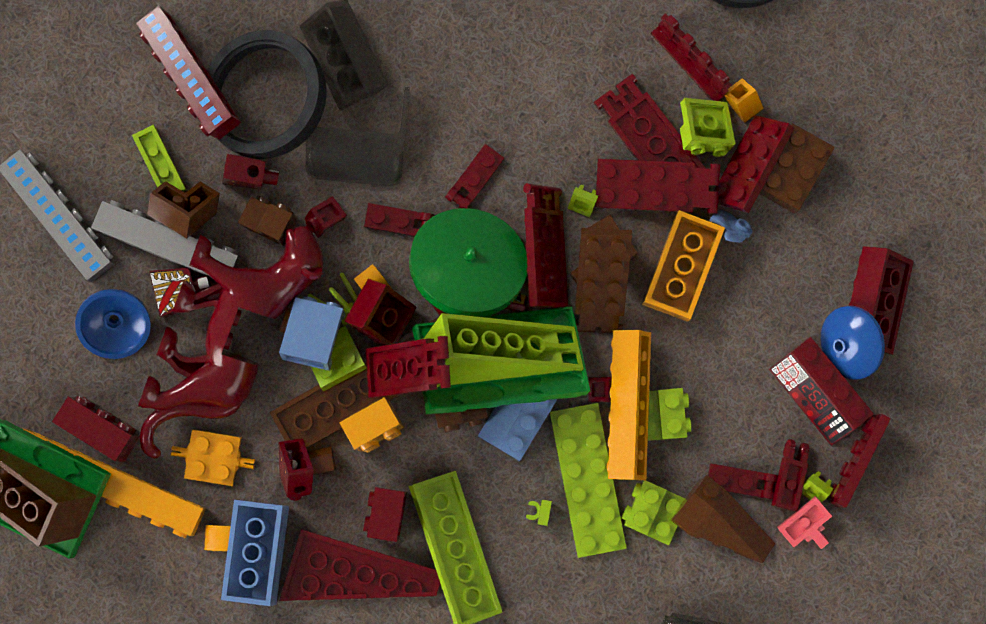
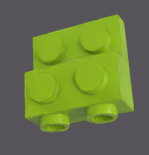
M684 98L680 102L684 121L680 128L683 150H691L693 155H700L704 152H712L715 157L726 155L735 145L728 102Z
M683 388L649 391L648 441L687 438V432H691L690 417L685 418V408H689L688 393H683Z
M643 480L641 484L637 482L631 495L635 497L632 506H626L621 518L625 520L623 525L669 545L677 528V525L671 519L685 498Z

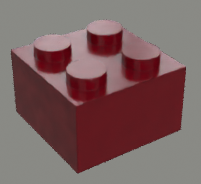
M368 278L344 322L375 343L383 346L397 344L417 307L386 284Z
M375 487L374 492L370 491L367 506L372 507L371 514L365 517L363 531L367 532L368 538L393 542L399 541L407 492Z

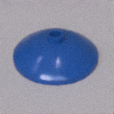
M108 289L92 294L81 304L77 311L75 328L80 342L87 350L103 358L119 359L134 354L145 344L150 334L151 320L147 308L136 296L123 290ZM116 315L118 316V319L114 321L110 318V316Z
M856 306L840 307L828 315L821 330L822 351L844 378L852 380L863 379L872 375L880 367L885 352L884 336L876 319L866 310Z

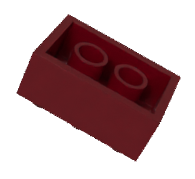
M77 395L74 398L68 396L52 420V423L112 460L125 462L140 438L135 434L137 429L126 422L119 421L117 423L114 421L116 416L105 409L98 408L96 410L94 408L96 404L86 397Z

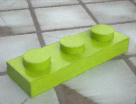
M151 125L133 134L132 137L156 186L159 187L167 181L181 191H187L156 127Z

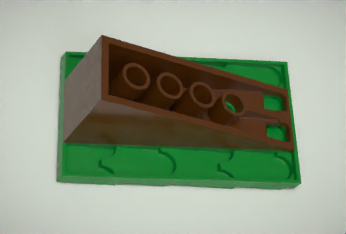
M0 419V525L28 538L39 547L44 546L64 557L74 558L111 473L49 441L36 437L7 420Z

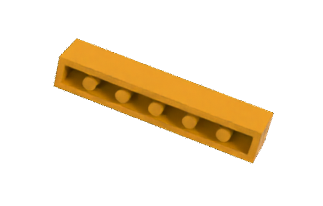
M614 330L611 341L613 355L610 366L612 383L609 391L611 411L609 413L608 479L646 481L651 332L642 330Z

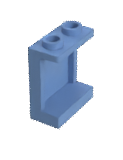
M295 297L279 351L282 360L330 371L333 362L331 355L341 320L345 319L343 308L333 302L322 304L311 297H303V299Z

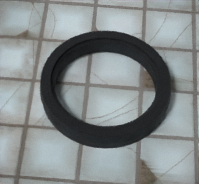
M273 30L253 31L235 38L216 54L207 68L219 89L222 90L230 70L237 62L252 52L270 48L280 49L293 54L301 63L307 78V97L301 114L289 129L275 138L264 141L244 140L235 136L231 131L218 140L229 150L255 159L279 157L293 151L304 143L320 122L327 98L324 72L310 49L299 40Z

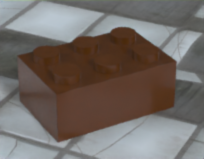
M792 123L791 125L795 129L759 194L796 214L803 205L835 147Z

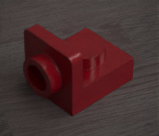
M332 196L310 209L304 220L310 231L319 238L327 229L344 220L347 215Z

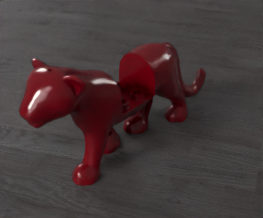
M307 226L286 230L284 254L275 264L268 268H234L228 266L210 255L212 250L210 240L202 235L199 236L189 266L205 272L217 284L196 293L193 285L183 280L172 312L185 313L215 306L207 328L205 341L206 355L188 357L180 354L176 347L178 342L177 333L172 328L166 327L156 355L168 362L176 373L187 378L166 391H161L159 381L154 377L148 376L138 407L155 409L142 424L139 436L141 449L147 456L153 459L161 456V451L154 444L153 436L155 430L163 422L181 416L224 419L236 413L249 396L259 364L223 349L228 350L233 338V333L230 332L232 325L237 327L242 310L238 309L239 307L276 319L288 308L295 297L322 276L323 252Z

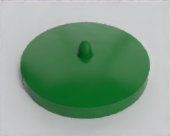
M459 208L439 213L422 225L412 243L409 255V269L412 280L420 294L439 310L454 315L486 317L504 310L519 295L527 276V254L520 237L506 222L485 211Z

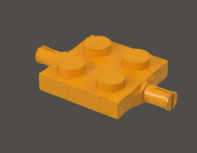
M192 429L190 443L187 448L173 445L171 449L173 450L171 456L185 458V479L234 486L235 475L239 467L254 470L255 465L252 464H255L256 461L255 459L241 457L240 446L242 437Z

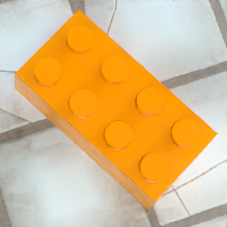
M679 210L674 218L642 305L686 322L691 320L725 227Z
M385 397L339 422L354 450L366 453L380 447L379 441L383 439L391 441L402 434L400 430L404 428L392 404Z

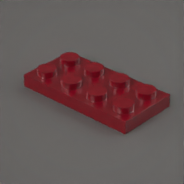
M757 115L754 116L721 176L719 186H716L713 191L719 192V205L746 213L750 212L795 129L790 123Z
M884 414L873 415L871 419L869 418L863 423L861 431L864 433L860 441L856 439L850 449V453L853 455L849 463L845 461L839 472V475L842 477L838 485L834 483L832 486L833 490L828 496L831 498L830 504L837 508H847L891 418Z

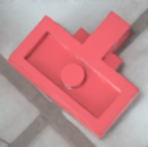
M815 496L777 528L793 547L797 546L804 539L807 542L813 539L822 549L829 544L827 538L822 534V531L825 529L822 524L829 520L832 514Z

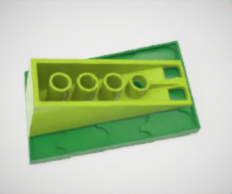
M572 306L486 317L442 313L436 322L415 324L412 329L415 340L434 339V342H438V336H448L449 359H445V365H450L451 388H441L440 384H437V390L423 391L426 414L463 412L467 409L545 402L550 399L576 398L581 395H587L590 392Z

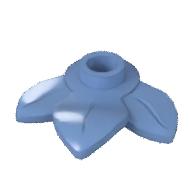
M718 210V213H715L709 219V221L725 227L724 237L727 241L740 243L752 234L751 226L746 220L736 219L732 214L724 210Z

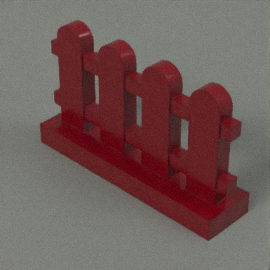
M665 13L661 17L662 21L658 24L659 26L651 32V35L711 101H720L732 86L728 75L723 70H718L712 64V58L705 51L701 52L697 48L694 38L688 33L685 34L679 28L680 24L672 15L668 16Z

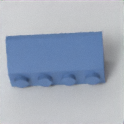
M557 399L495 407L478 437L520 462Z
M234 500L221 600L264 606L277 605L289 506Z

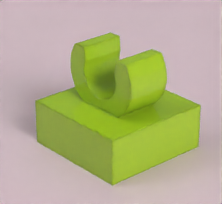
M580 185L579 188L575 187L567 209L590 217L598 198L596 190L593 189L592 193L583 190L584 185Z
M818 471L804 482L802 494L810 500L816 496L822 503L831 494L833 488L830 487L832 481L830 479L826 482L819 478L821 472Z
M541 500V505L536 501H529L528 505L535 506L537 513L535 515L526 514V518L529 520L538 518L537 524L547 526L552 501Z

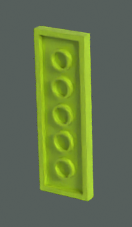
M598 403L550 412L577 557L627 549L613 479H608L607 462L609 461Z
M456 471L410 485L409 489L453 623L473 624L503 613Z

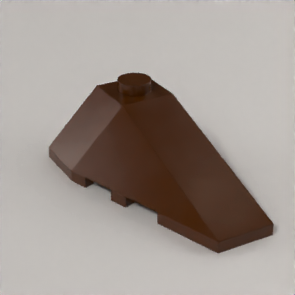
M707 475L695 484L671 519L673 523L690 536L697 539H706L718 547L724 546L734 550L736 554L759 563L765 561L775 545L773 540L727 490Z

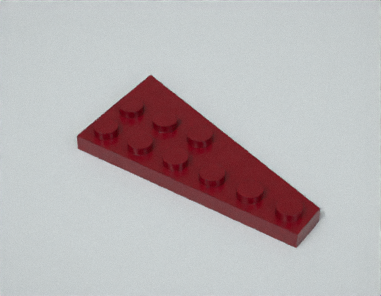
M301 529L279 601L437 596L440 580L436 569Z

